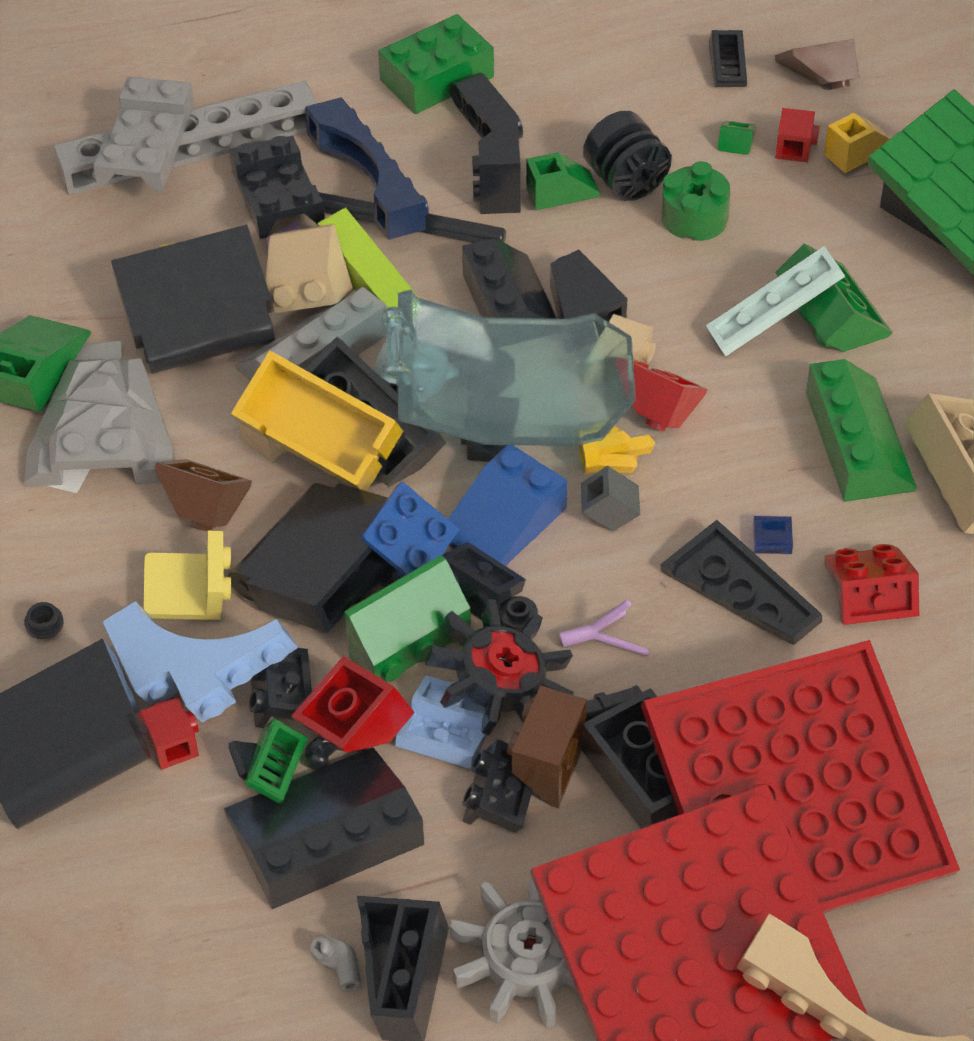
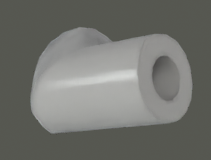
M321 935L314 938L310 945L311 955L319 963L337 971L340 989L350 992L360 988L361 980L353 948L333 937Z

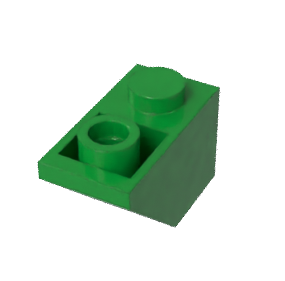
M556 152L526 159V189L535 210L600 197L599 189L590 170L563 154Z

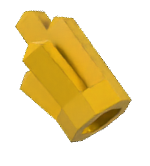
M614 424L594 433L578 436L579 458L585 474L599 472L607 466L618 473L632 474L637 467L639 455L651 453L655 445L650 435L630 438L628 434L623 430L620 431Z

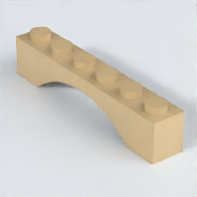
M770 913L759 927L736 966L737 969L744 972L743 978L748 983L762 990H766V988L771 989L782 996L781 1001L786 1007L799 1014L809 1013L821 1021L820 1026L823 1030L837 1038L842 1039L845 1036L852 1041H973L965 1035L946 1037L916 1035L891 1028L868 1016L848 1001L829 980L815 957L808 937Z

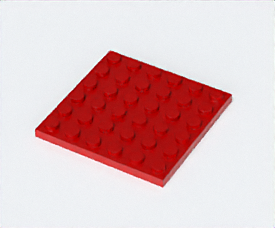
M870 640L647 699L641 704L679 815L768 784L823 913L954 875L960 871Z
M768 784L539 865L530 871L596 1041H834L839 1039L823 1030L820 1026L821 1021L809 1013L799 1014L786 1007L781 1001L782 996L771 989L766 988V990H762L748 983L743 978L744 972L736 968L769 913L808 937L815 957L829 980L848 1001L867 1014Z

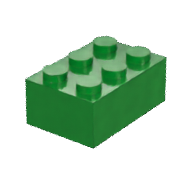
M458 14L378 50L380 80L414 114L451 98L450 84L479 72L483 73L488 80L494 77V47Z

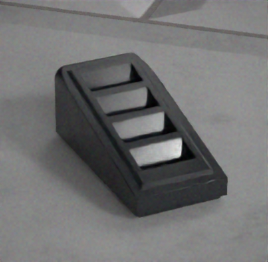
M711 30L709 52L715 87H747L743 30ZM719 49H734V51H720ZM720 58H735V60H720ZM721 66H737V69H721ZM722 75H738V77H722Z

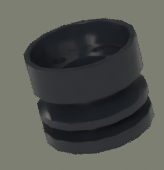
M618 111L606 116L590 131L583 145V157L587 164L603 179L605 185L611 189L612 193L623 201H633L647 196L662 183L671 167L672 155L668 147L660 141L657 135L652 133L641 117L632 111Z

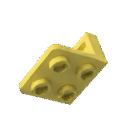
M208 531L206 554L151 552L145 555L143 609L150 618L221 620L223 600H230L231 577H224V569L230 570L231 547L223 546V531Z

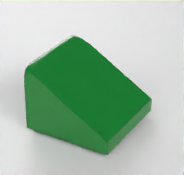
M724 121L720 127L718 150L748 155L751 151L756 131L755 124Z

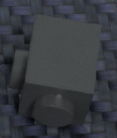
M607 466L581 483L582 513L611 531H615L640 515L639 485Z

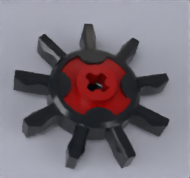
M488 599L481 612L483 628L476 631L454 611H450L446 615L440 628L463 648L462 650L432 645L425 659V665L456 670L459 681L451 684L446 689L440 703L446 708L469 696L476 703L485 707V713L482 718V734L490 736L501 718V711H516L520 719L522 718L527 700L535 698L540 685L567 694H574L573 691L545 678L548 671L566 669L573 657L572 652L569 649L542 653L532 639L537 635L543 617L536 613L525 622L521 631L502 626L496 600Z

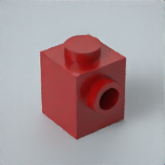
M782 108L775 159L808 163L810 146L817 145L820 126L814 125L815 111Z
M179 697L155 703L150 708L141 710L148 727L145 733L161 770L199 756L195 733L199 732L196 718L190 710H184Z

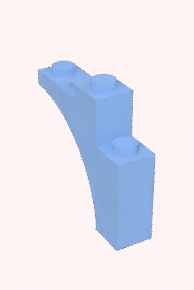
M136 601L103 621L134 691L150 707L155 703L168 701L179 691L186 707L202 723L220 715L227 707L236 702L231 689L248 682L255 674L271 664L282 661L289 653L298 648L293 637L278 619L245 634L223 639L207 640L188 638L163 629L154 623L153 619L149 617Z

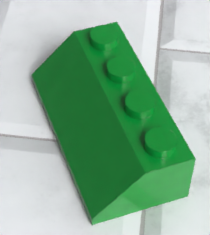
M846 359L810 364L806 395L843 501L847 502L916 491L917 486L876 378Z

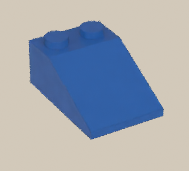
M509 443L485 465L449 516L448 520L460 529L449 546L454 549L465 542H469L506 566L567 508V479Z

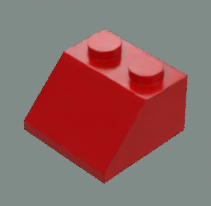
M342 656L291 717L347 753L390 743L415 712L393 685Z

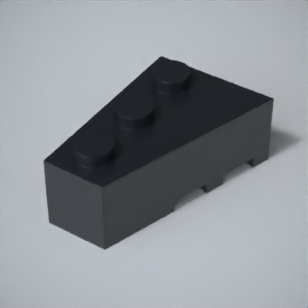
M357 896L362 925L361 936L366 959L365 971L370 1014L382 1040L425 1041L449 931L440 902Z

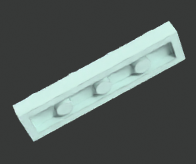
M823 246L707 324L706 327L722 352L727 356L844 278L845 275L826 247Z

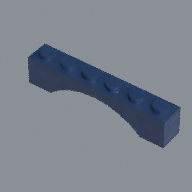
M342 97L306 106L307 135L320 151L336 155L360 168L376 187L374 192V222L386 238L391 240L426 230V215L429 213L426 198L416 191L411 179L404 176L397 162L391 159L385 152L383 144L377 142L372 136L369 127L360 121L355 109L350 108Z

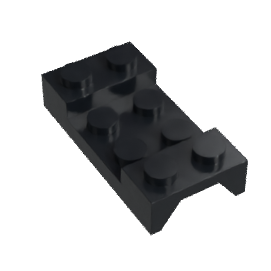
M293 135L287 137L276 136L271 140L259 143H243L239 147L229 149L232 171L259 239L267 238L277 219L305 214L316 224L325 219L323 201L316 185H312L302 164L299 147Z

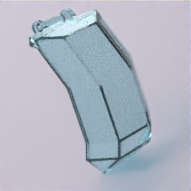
M412 289L398 293V307H389L383 311V324L387 327V362L383 365V378L398 386V419L401 422L483 445L577 446L603 440L636 401L632 337L595 313L569 319L480 317L418 298Z

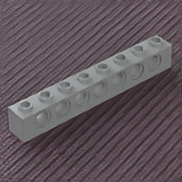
M302 81L191 110L171 168L227 154L230 148L239 147L243 143H259L271 140L276 136L287 137L307 133L306 106L317 104L307 82ZM113 130L54 145L58 168L68 195L101 187L97 186L94 163L102 143L108 144ZM114 174L106 185L136 178V176Z

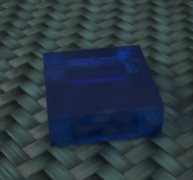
M754 516V553L792 554V516Z

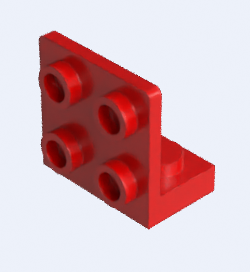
M890 544L875 545L872 550L864 551L844 548L837 550L835 554L824 556L825 565L839 583L840 620L843 625L920 616L919 573L898 547Z

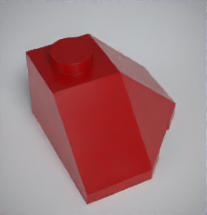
M622 358L619 363L636 413L646 417L645 424L661 431H665L666 427L679 428L708 390L674 373L656 368L649 370L648 364L635 359Z

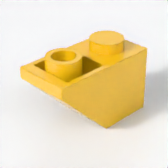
M853 112L828 125L824 155L840 170L847 173L867 163L869 155L878 148L880 149L891 137L876 124Z

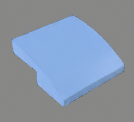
M426 675L412 697L411 708L415 713L396 734L395 747L471 769L474 759L481 750L487 736L482 734V718L485 713V707L479 705L468 696L460 702L444 708L440 701L446 689L453 683Z

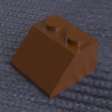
M540 685L535 699L529 698L524 706L521 718L524 724L520 732H513L508 744L507 755L512 756V773L550 806L559 809L582 753V725L586 722L587 699Z

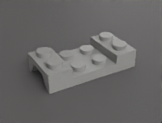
M127 76L119 97L121 109L108 144L102 143L94 163L97 186L104 187L114 174L141 177L156 192L163 193L194 104L192 85L189 82Z

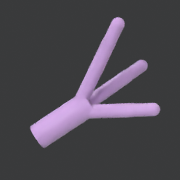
M625 600L593 624L559 633L563 648L594 639L644 656L649 654V649L599 632L626 614V609L631 606V601Z

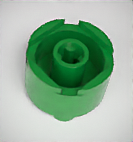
M698 161L692 166L680 168L664 177L662 188V222L670 233L682 239L683 236L694 238V241H704L712 239L724 231L729 218L730 184L723 174L712 169L708 162Z

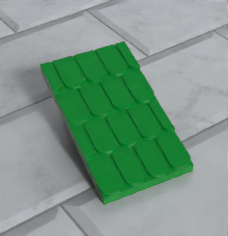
M953 89L944 98L926 110L923 115L921 114L903 128L902 131L884 143L880 149L878 148L869 155L868 166L884 181L880 208L950 250L974 275V106Z

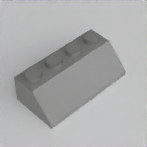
M364 287L354 289L339 303L322 306L277 336L275 340L268 342L238 362L236 369L251 381L269 350L305 369L337 336L354 353L359 355L389 334L387 305Z

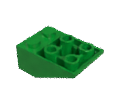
M29 315L1 332L0 402L41 412L58 386L69 360L76 358L91 335L90 330Z

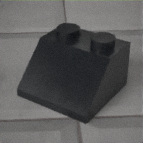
M511 117L478 141L479 155L472 156L473 176H479V180H473V201H480V214L521 213L518 117Z

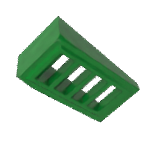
M273 718L262 730L244 784L280 804L284 800L308 737ZM271 745H273V746H275L276 748L282 750L283 752L286 753V755H284V754L280 753L279 751L273 749V748L271 747ZM267 755L283 763V765H280L275 761L269 759ZM263 765L279 773V777L262 768ZM259 775L275 783L276 787L258 778Z

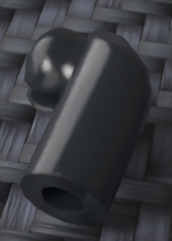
M318 736L307 745L304 756L307 758V765L314 770H318L327 766L329 762L328 757L340 749Z

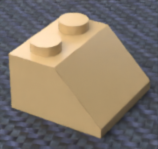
M334 224L274 233L270 236L265 281L275 313L334 305L339 303L353 290Z

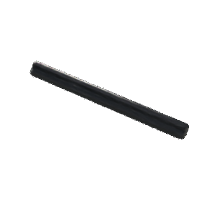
M319 192L325 214L333 215L346 207L356 220L375 223L374 202ZM430 213L426 215V230L419 231L472 243L493 238L502 242L506 240V229L502 227Z

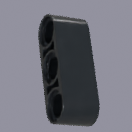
M479 72L450 84V94L455 106L481 138H484L511 117H518L519 139L523 137V126L519 116L483 73Z

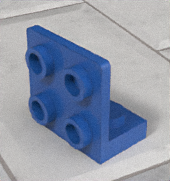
M401 482L394 488L361 535V540L396 569L395 573L398 575L395 580L396 582L431 560L443 555L460 529L408 485Z

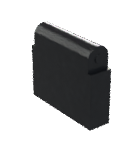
M247 224L111 260L113 274L136 349L143 347L145 360L149 365L151 374L275 340L273 325L268 314L271 313V297Z
M320 483L312 484L228 574V577H231V586L242 597L254 601L260 611L328 633L345 614L344 612L357 601L389 564L361 540V535L388 497L338 483L334 488Z
M103 638L0 693V803L8 818L17 829L151 758L142 733L147 731L148 727L118 657Z

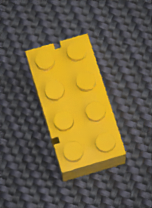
M270 350L231 412V415L243 426L268 440L271 439L278 446L343 483L364 491H368L382 468V465L378 462L379 457L387 459L403 433V430L394 419Z

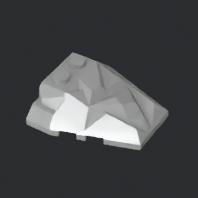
M141 358L69 360L27 449L24 477L26 487L62 485L63 471L69 469L132 467L136 483L160 482L155 472L156 463L173 461L174 450Z

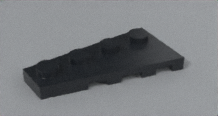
M718 520L714 521L660 564L662 573L792 645H795L822 623V614Z

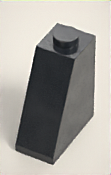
M579 249L550 263V289L561 326L565 348L569 352L600 337L613 314L627 318L628 298Z

